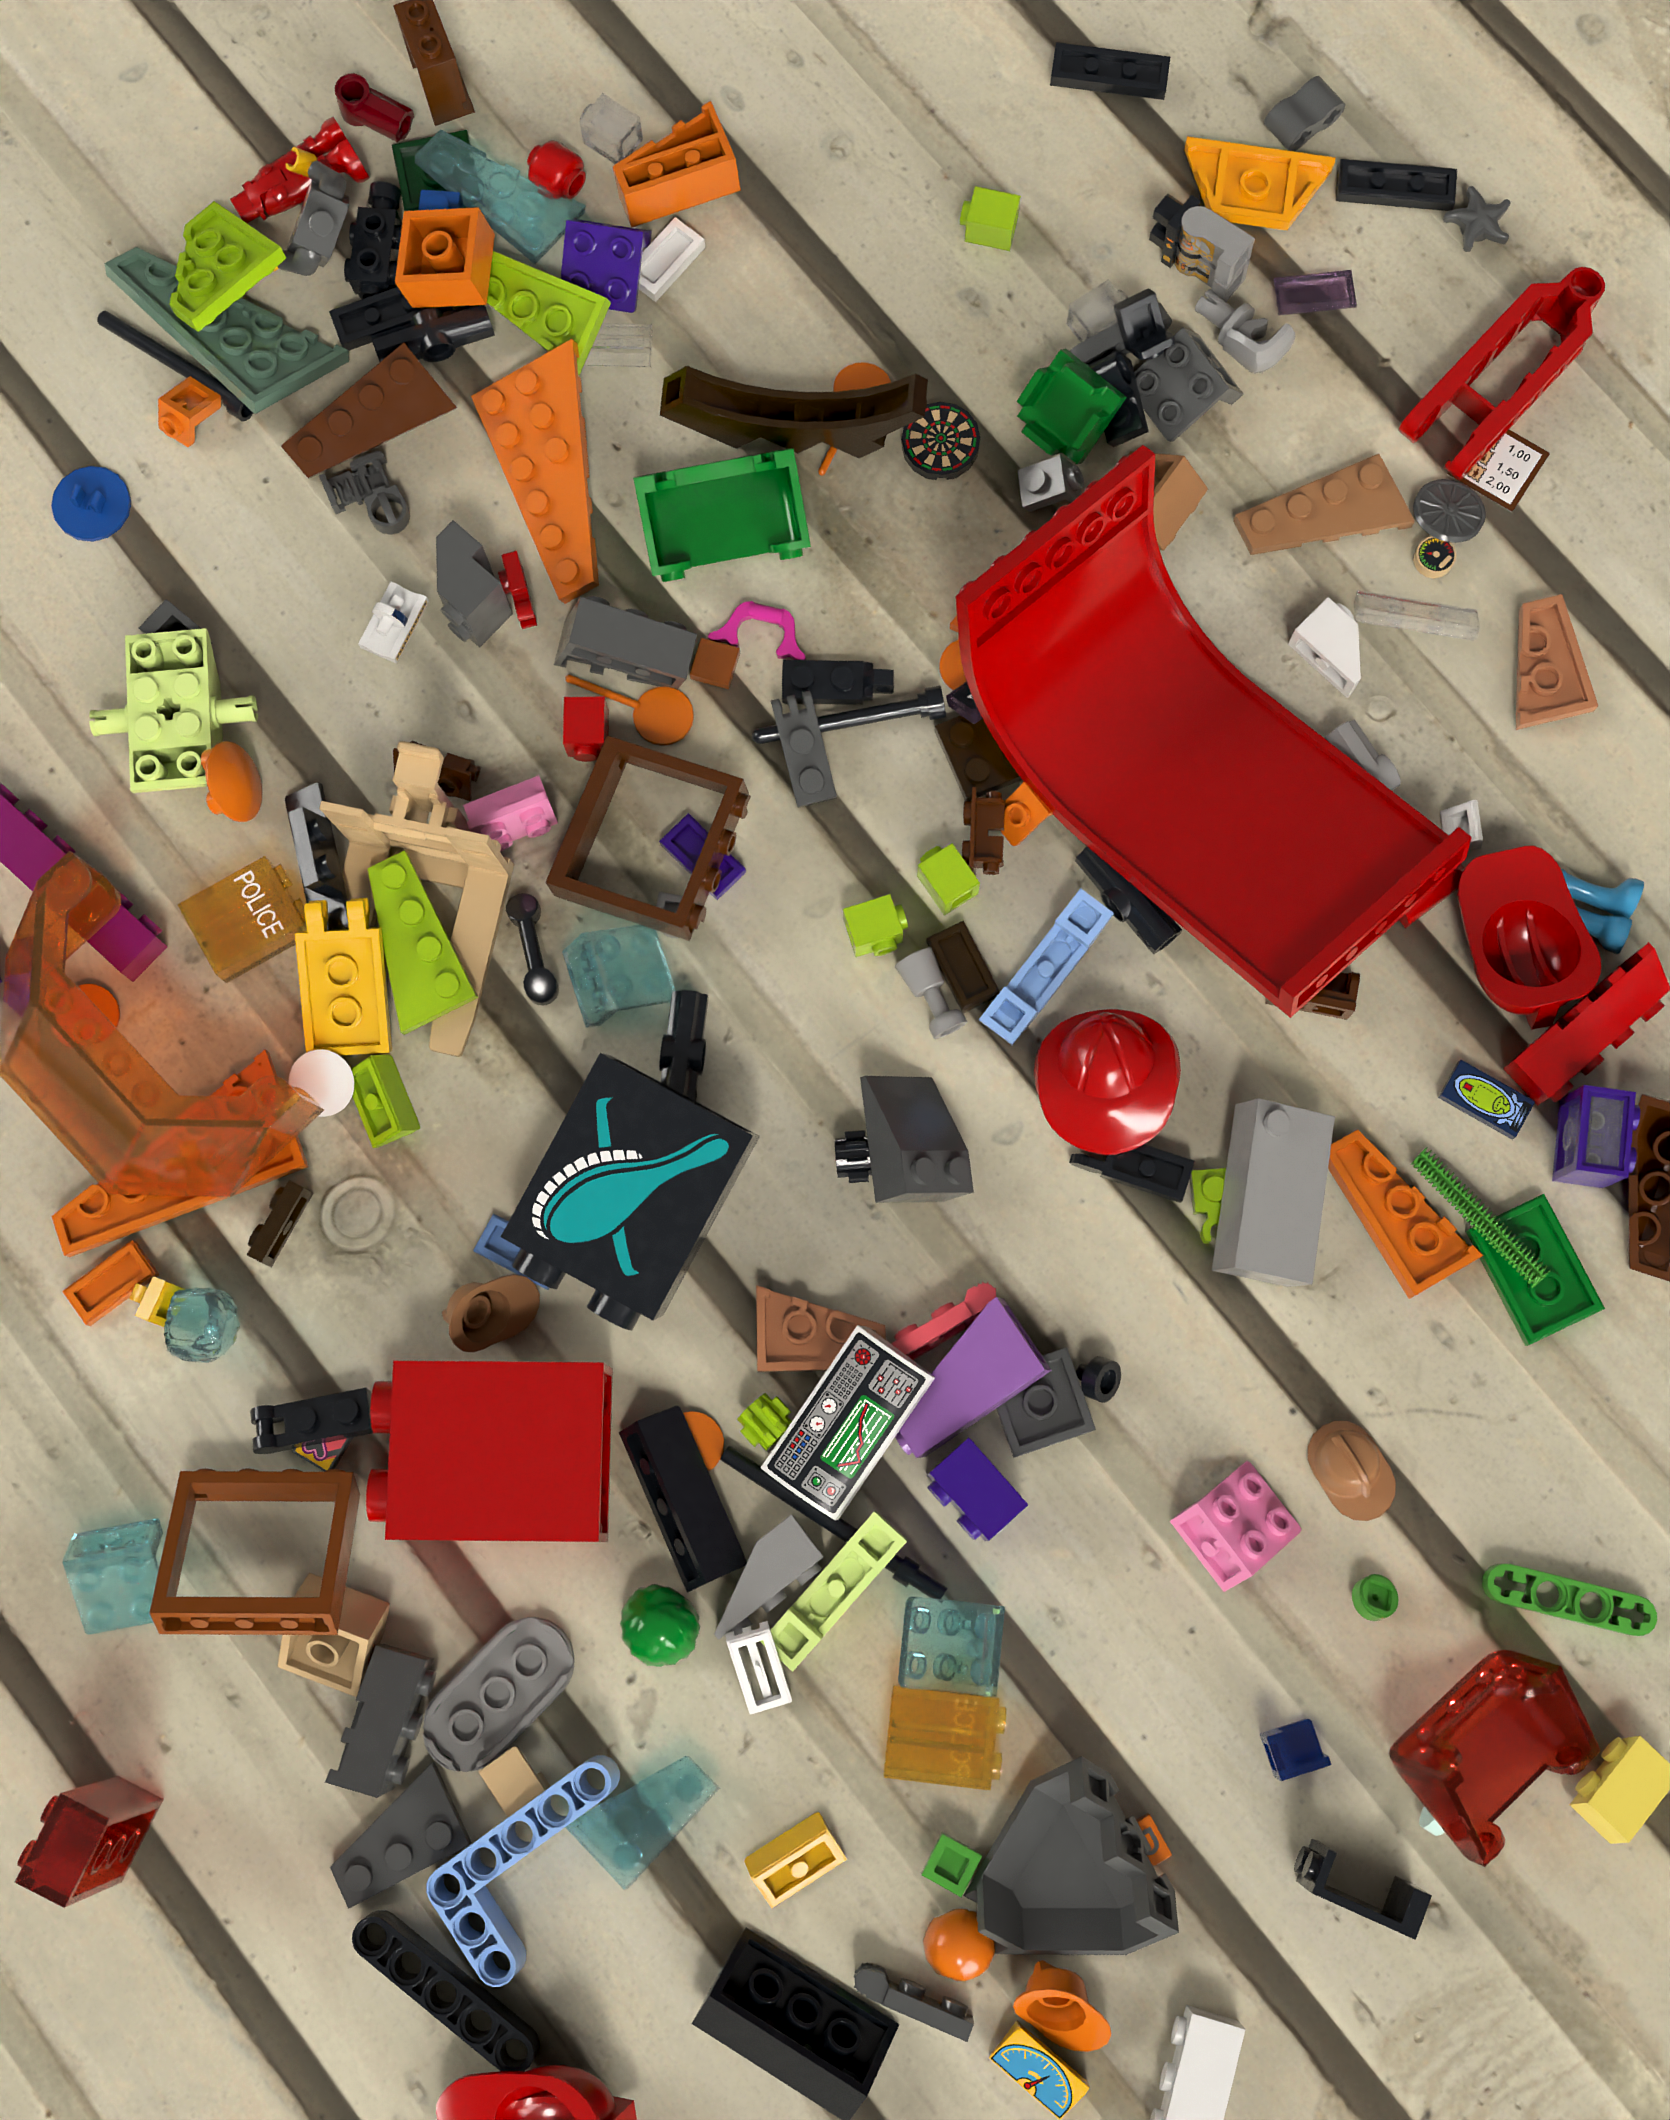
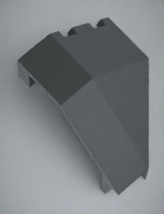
M1082 1756L1029 1782L963 1895L977 1903L978 1932L994 1940L995 1954L1128 1955L1179 1933L1175 1889L1166 1873L1160 1876L1157 1875L1146 1855L1152 1849L1134 1815L1126 1818L1114 1797L1120 1790L1111 1774Z

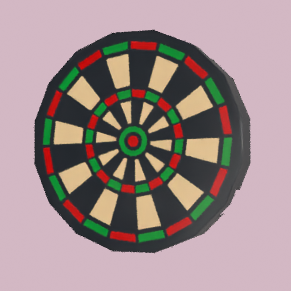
M935 402L927 404L924 418L903 427L901 444L904 459L914 472L926 479L937 480V478H947L949 480L959 477L971 468L978 457L981 437L977 422L968 411L956 404Z

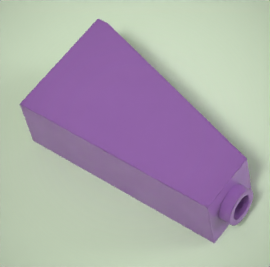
M995 1297L985 1306L931 1373L935 1379L895 1436L906 1454L910 1455L913 1453L916 1458L928 1456L1052 1371L1003 1298Z

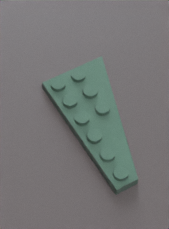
M138 247L104 263L106 276L254 414L259 413L349 362V350L337 344L334 348L329 347L318 341V335L306 329L301 333L283 324L282 317L242 298L235 301L218 315L211 324L197 332L178 318L169 305L171 293L177 291L178 280L175 277L177 266Z

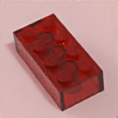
M119 1776L60 1793L59 1796H53L41 1815L40 1822L44 1823V1826L36 1841L31 1840L19 1857L17 1866L21 1870L14 1883L63 1908L122 1883L164 1799Z

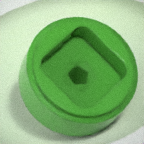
M1379 1574L1369 1575L1356 1582L1352 1590L1354 1607L1367 1620L1380 1621L1391 1616L1398 1607L1397 1590L1393 1583L1385 1576Z

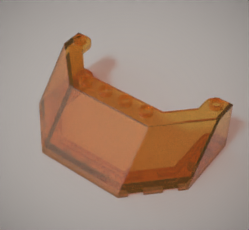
M69 851L37 880L6 955L0 1036V1076L108 1194L232 1197L317 1118L324 1109L308 1092L301 1088L293 1087L286 1080L273 1075L258 1079L240 1097L182 1096L177 1094L65 973L66 960L111 920L121 906L120 893L110 880L98 869Z

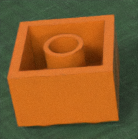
M480 208L404 211L395 284L412 308L487 305L495 233Z

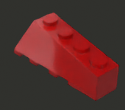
M1648 942L1595 986L1590 993L1585 995L1503 1068L1521 1089L1535 1101L1537 1106L1549 1098L1554 1103L1559 1101L1574 1087L1569 1081L1579 1071L1585 1076L1588 1075L1605 1060L1599 1053L1610 1044L1617 1049L1635 1033L1630 1026L1641 1017L1647 1022L1665 1006L1660 999L1670 991V985L1655 948Z

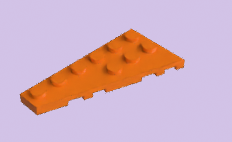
M573 339L568 340L471 396L558 599L564 604L599 586L595 538L592 537L590 514L593 513L592 499L588 494L587 478H590L585 418L581 414L580 403L582 385L577 369L579 351L578 344Z
M266 1049L254 1057L255 1061L238 1074L234 1073L222 1082L224 1085L204 1101L199 1100L148 1140V1144L132 1157L128 1156L116 1165L117 1169L98 1184L89 1186L51 1216L64 1256L70 1258L308 1168L270 1053Z

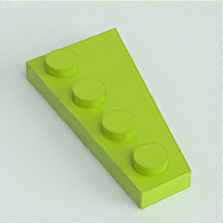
M404 850L367 868L379 927H382L383 948L400 1032L403 1035L478 998L408 853Z

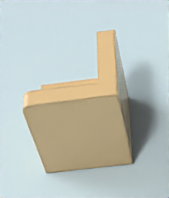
M517 1746L512 1747L479 1771L482 1779L507 1817L551 1787L542 1772L538 1774L534 1772Z

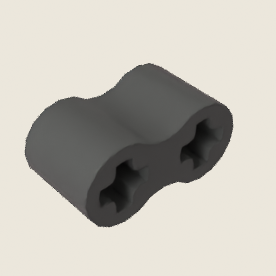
M1315 76L1305 83L1294 95L1276 104L1266 116L1264 125L1288 151L1295 152L1316 133L1331 126L1343 113L1346 104L1320 76Z

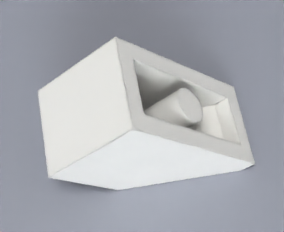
M1327 597L1294 630L1288 645L1348 698L1361 679L1358 623L1354 620L1353 614L1347 607L1340 603L1336 604Z

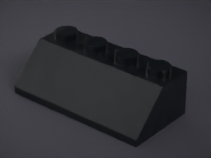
M747 1927L741 1934L691 2023L841 2120H850L867 2098L900 2025Z

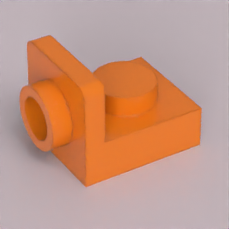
M189 376L158 399L159 429L170 438H174L186 447H190L195 443V426L221 408V395Z

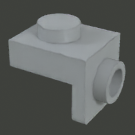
M1061 455L1017 470L1022 506L1029 512L1065 499L1071 503L1081 495V489L1084 487V479L1079 467L1073 465Z

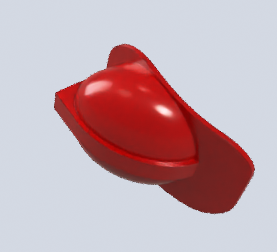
M1522 846L1481 855L1469 862L1461 874L1457 895L1472 955L1474 971L1482 989L1500 1008L1513 1014L1525 1015L1531 1030L1552 1026L1559 1007L1590 993L1596 986L1601 973V958L1598 948L1575 906L1561 868L1548 852L1537 846Z
M564 2065L542 2066L525 2072L500 2071L465 2075L452 2082L440 2095L436 2104L437 2120H637L634 2100L612 2096L608 2087L595 2075L576 2067Z

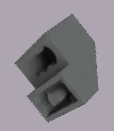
M452 520L436 537L437 593L443 604L441 612L450 621L448 627L463 642L470 639L480 648L513 613L501 582L493 574L483 545Z

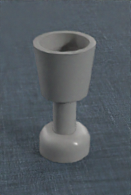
M931 947L910 954L895 965V968L915 997H925L935 1017L929 1025L934 1039L947 1036L967 1023L962 1011L958 1009L949 1010L939 990V987L944 984V980Z

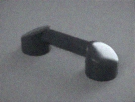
M527 893L517 894L508 901L506 913L511 922L519 929L528 968L523 981L524 990L534 1004L548 1005L557 998L559 984L554 975L544 967L535 929V924L541 916V908L534 896Z

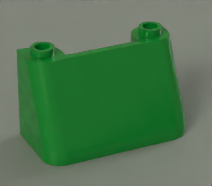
M793 448L633 478L652 576L661 575L662 582L685 578L684 570L696 566L766 553H779L780 560L801 557L803 556L802 548L811 547Z

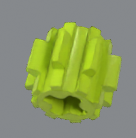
M764 1393L737 1418L744 1426L740 1432L754 1447L760 1444L767 1451L780 1440L792 1421L788 1417L791 1411L777 1396L772 1400Z

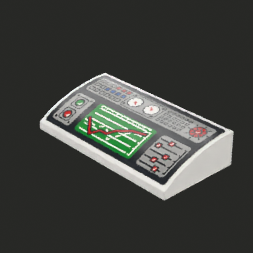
M857 1325L763 1463L761 1469L819 1511L834 1520H839L935 1377L871 1328Z

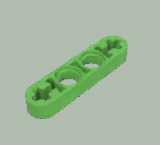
M1512 1564L1492 1565L1485 1571L1482 1578V1587L1485 1594L1491 1600L1500 1604L1632 1636L1649 1634L1657 1623V1612L1654 1605L1642 1596ZM1505 1571L1508 1572V1580L1527 1584L1525 1593L1516 1590H1506L1504 1596H1502L1501 1588L1494 1585L1495 1577H1503ZM1526 1575L1531 1577L1528 1583L1526 1580ZM1545 1581L1553 1583L1559 1592L1557 1602L1551 1607L1541 1605L1536 1597L1538 1586ZM1588 1592L1597 1594L1602 1602L1600 1613L1593 1618L1585 1616L1580 1609L1581 1597ZM1524 1594H1525V1598H1526V1603H1524V1602L1521 1601V1599L1523 1598ZM1613 1597L1617 1598L1615 1603H1613ZM1636 1603L1637 1612L1644 1614L1643 1622H1635L1632 1628V1622L1629 1618L1615 1616L1612 1613L1614 1607L1634 1609ZM1610 1618H1612V1624L1608 1622Z

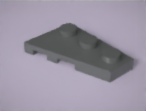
M435 1762L431 1763L330 1867L348 1909L472 1844Z

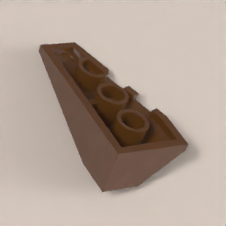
M1642 1094L1638 1103L1640 1107V1121L1637 1129L1632 1132L1631 1147L1636 1148V1164L1633 1172L1629 1173L1628 1177L1629 1268L1670 1282V1100Z

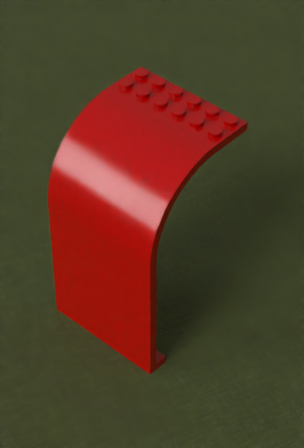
M1142 445L1131 455L1122 457L1115 467L1100 480L1092 481L1084 492L1069 505L1061 506L1053 517L1038 530L1030 531L1022 542L1007 555L998 557L990 568L975 581L967 582L960 589L955 599L959 648L965 678L975 704L999 748L1021 779L1053 812L1052 814L1082 843L1088 846L1095 854L1291 1018L1466 859L1472 837L1460 827L1456 828L1450 835L1445 833L1255 685L1215 647L1181 600L1163 562L1154 527L1155 453Z

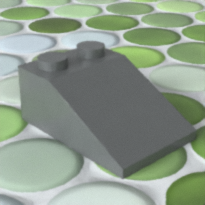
M902 1076L860 1077L875 1203L944 1202L974 1193L969 1151L933 1078Z

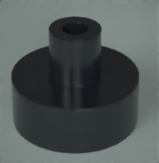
M1097 1356L1088 1365L1080 1364L1076 1370L1078 1380L1081 1381L1083 1394L1088 1398L1105 1403L1112 1399L1119 1388L1121 1368L1115 1361Z

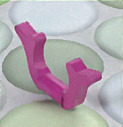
M753 601L744 602L735 609L728 622L722 628L708 635L709 640L719 643L727 642L730 646L738 647L737 634L742 622L755 619L776 624L785 632L783 642L776 650L777 658L784 659L790 657L793 660H806L805 654L796 643L794 618L784 608L779 609Z

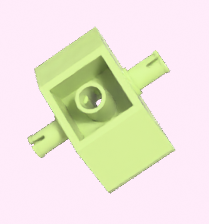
M206 628L126 635L127 704L125 708L91 710L89 718L95 719V721H89L93 736L128 733L130 791L132 793L207 787L205 770L201 764L202 753L223 742V724L258 721V713H254V711H258L255 696L249 695V697L221 699L220 679L209 633Z

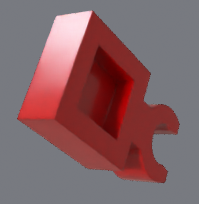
M517 551L502 554L505 569L498 571L499 579L505 594L511 593L513 596L521 628L526 629L537 626Z

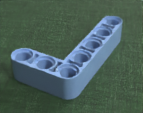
M596 1755L589 1758L439 1867L429 1877L426 1884V1893L431 1904L478 1977L486 1985L501 1987L508 1984L524 1967L526 1949L485 1885L607 1797L617 1787L620 1780V1770L612 1758L605 1755ZM589 1768L598 1769L603 1773L605 1777L604 1789L597 1790L588 1783L587 1771ZM552 1795H560L567 1800L569 1805L568 1815L561 1816L553 1810L551 1806ZM517 1821L526 1822L531 1827L533 1833L531 1842H525L517 1836L515 1831ZM481 1847L491 1849L495 1854V1868L487 1867L481 1862ZM445 1874L454 1875L458 1879L460 1884L459 1894L451 1893L446 1889L444 1885ZM470 1912H475L483 1918L485 1922L484 1932H478L470 1926L468 1921ZM494 1951H500L507 1955L510 1961L509 1970H502L495 1965L493 1960Z

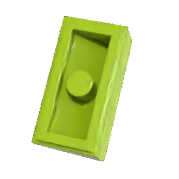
M371 1055L351 1068L354 1076V1092L352 1097L373 1148H379L420 1129L419 1121L391 1055Z

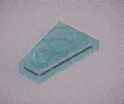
M684 1756L621 1794L600 1803L597 1807L581 1815L565 1828L611 1877L626 1890L720 1787L689 1756Z

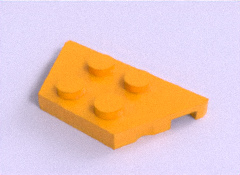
M1187 136L1184 149L1206 208L1231 223L1288 230L1332 172L1336 158Z

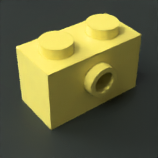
M1641 1736L1622 1739L1618 1737L1610 1742L1601 1754L1604 1761L1596 1771L1592 1770L1581 1778L1575 1787L1578 1794L1569 1804L1610 1844L1629 1843L1670 1790V1763Z

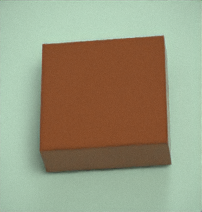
M701 638L690 671V679L729 690L740 656V648Z

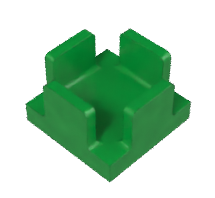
M1065 348L1060 349L1048 367L1039 368L1034 373L1017 400V403L1022 406L1017 417L1026 423L1021 432L1043 451L1051 456L1063 453L1078 465L1084 462L1127 397Z

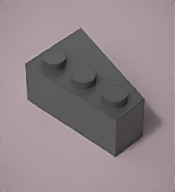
M580 596L564 622L554 665L566 668L567 661L569 660L591 665L590 673L603 675L604 668L628 674L627 680L678 689L687 679L697 634L687 631L684 625L677 622L665 621L662 623L649 619L645 612L637 609H626L624 611L610 606V603L603 598L596 596L584 598Z
M386 1644L375 1646L356 1697V1701L359 1703L351 1728L345 1727L340 1740L346 1745L338 1771L330 1769L325 1783L375 1798L390 1792L395 1788L396 1784L402 1785L410 1763V1758L404 1757L409 1739L416 1740L423 1721V1714L418 1713L422 1696L428 1697L435 1682L436 1670L431 1669L434 1658Z

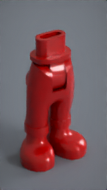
M334 117L324 121L319 133L314 138L310 135L303 140L304 142L296 146V148L314 154L317 161L339 174H347L357 183H363L370 178ZM290 150L272 163L260 168L257 175L251 181H247L242 185L244 191L230 199L244 222L248 224L260 216L264 221L268 219L264 211L269 216H274L304 202L311 179L291 172L286 168V163L295 164L297 159L296 152Z

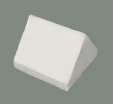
M1471 800L1440 811L1442 830L1450 835L1456 828L1460 827L1472 837L1468 850L1481 849L1483 836L1478 800Z

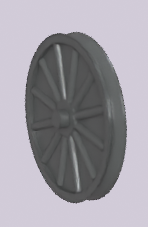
M1440 479L1431 481L1420 489L1414 500L1413 511L1419 525L1429 535L1445 542L1459 543L1468 541L1479 533L1485 522L1486 511L1481 498L1470 487L1454 480Z

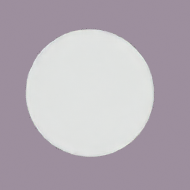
M312 1050L299 1057L292 1066L289 1074V1090L295 1103L306 1113L319 1117L331 1116L343 1110L350 1102L354 1092V1076L350 1066L340 1055L329 1050Z

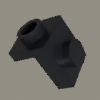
M1151 289L1143 290L1113 305L1124 347L1140 360L1156 358L1163 354L1165 349L1176 343L1174 335L1164 328L1156 293Z

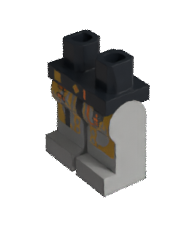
M1167 194L1154 210L1153 219L1157 223L1150 232L1149 238L1151 242L1163 249L1161 262L1169 268L1175 263L1180 273L1186 276L1197 277L1211 287V290L1217 296L1227 302L1246 278L1255 238L1212 210L1200 206L1201 201L1193 195L1183 204L1170 194Z

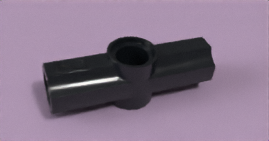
M485 305L462 306L447 312L437 308L425 309L415 314L411 319V323L371 335L379 362L385 359L402 343L406 344L418 360L440 362L451 357L457 347L495 336Z
M1088 846L1076 857L1075 862L1100 890L1105 906L1114 913L1113 916L1122 923L1126 921L1153 955L1163 950L1181 934L1182 929L1174 919L1095 854Z
M692 990L673 991L667 1035H663L660 1050L659 1070L662 1071L661 1083L696 1101L699 1075L702 1076L705 1062L706 1039L703 1038L709 997L707 994Z

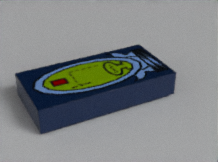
M1463 1060L1457 1062L1438 1096L1439 1099L1512 1140L1518 1135L1535 1104L1534 1100Z

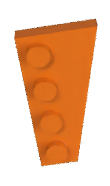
M1358 1129L1331 1144L1329 1171L1409 1299L1483 1256L1473 1245L1469 1246L1455 1232L1457 1228L1445 1216L1441 1218L1424 1201L1426 1197L1415 1186L1410 1187L1396 1173L1397 1168Z

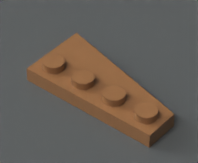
M1376 454L1235 515L1233 522L1250 555L1301 547L1302 543L1322 540L1325 543L1337 541L1343 536L1360 533L1362 536L1378 534L1380 530L1397 527L1398 530L1412 528L1415 520L1380 454Z

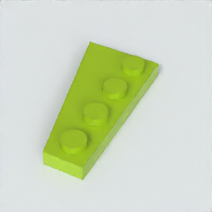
M493 251L487 304L548 352L573 339L578 344L579 358H577L578 375H580L611 302L606 297Z

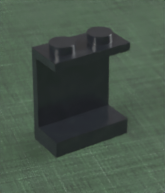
M1311 1839L1309 1847L1303 1846L1294 1865V1872L1299 1873L1296 1882L1316 1896L1416 1940L1432 1895L1413 1883L1395 1876L1384 1907L1379 1909L1326 1885L1337 1854L1335 1851L1314 1839Z

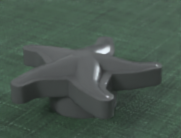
M1470 186L1466 191V196L1469 200L1468 207L1448 211L1443 217L1444 223H1455L1460 226L1463 235V249L1465 252H1470L1474 242H1480L1485 239L1500 244L1507 243L1509 235L1500 229L1498 220L1508 210L1511 202L1505 199L1500 204H1486L1475 187Z

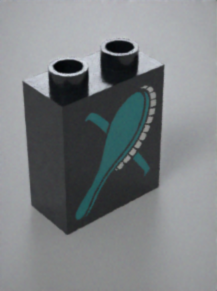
M600 1053L501 1235V1238L521 1248L512 1263V1267L530 1279L552 1289H558L566 1273L596 1290L587 1308L603 1319L626 1330H633L640 1315L652 1321L656 1320L666 1312L760 1136L611 1055Z

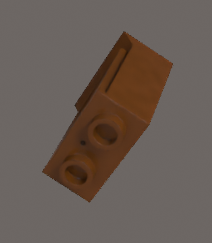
M407 0L393 5L413 69L417 68L434 125L437 126L475 113L434 1Z

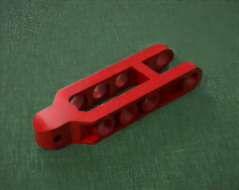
M1578 267L1558 283L1531 284L1410 411L1401 423L1398 431L1412 443H1415L1454 404L1479 425L1472 432L1466 445L1452 461L1448 460L1444 466V469L1459 481L1463 479L1583 351L1585 342L1593 334L1591 313L1605 291L1603 277L1592 268ZM1531 321H1543L1560 335L1561 344L1559 347L1554 345L1549 350L1540 367L1533 374L1529 372L1523 378L1518 389L1507 402L1503 399L1497 407L1493 406L1472 389L1470 385Z

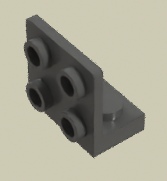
M1184 327L1174 335L1176 343L1173 346L1165 349L1160 356L1148 359L1134 372L1144 411L1165 439L1170 442L1175 441L1219 400L1232 405L1244 395L1199 334Z

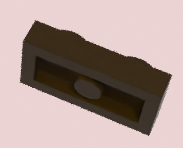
M291 1180L288 1181L285 1187L281 1186L271 1199L269 1208L272 1211L264 1225L259 1224L249 1238L248 1246L251 1248L247 1256L272 1268L313 1193Z

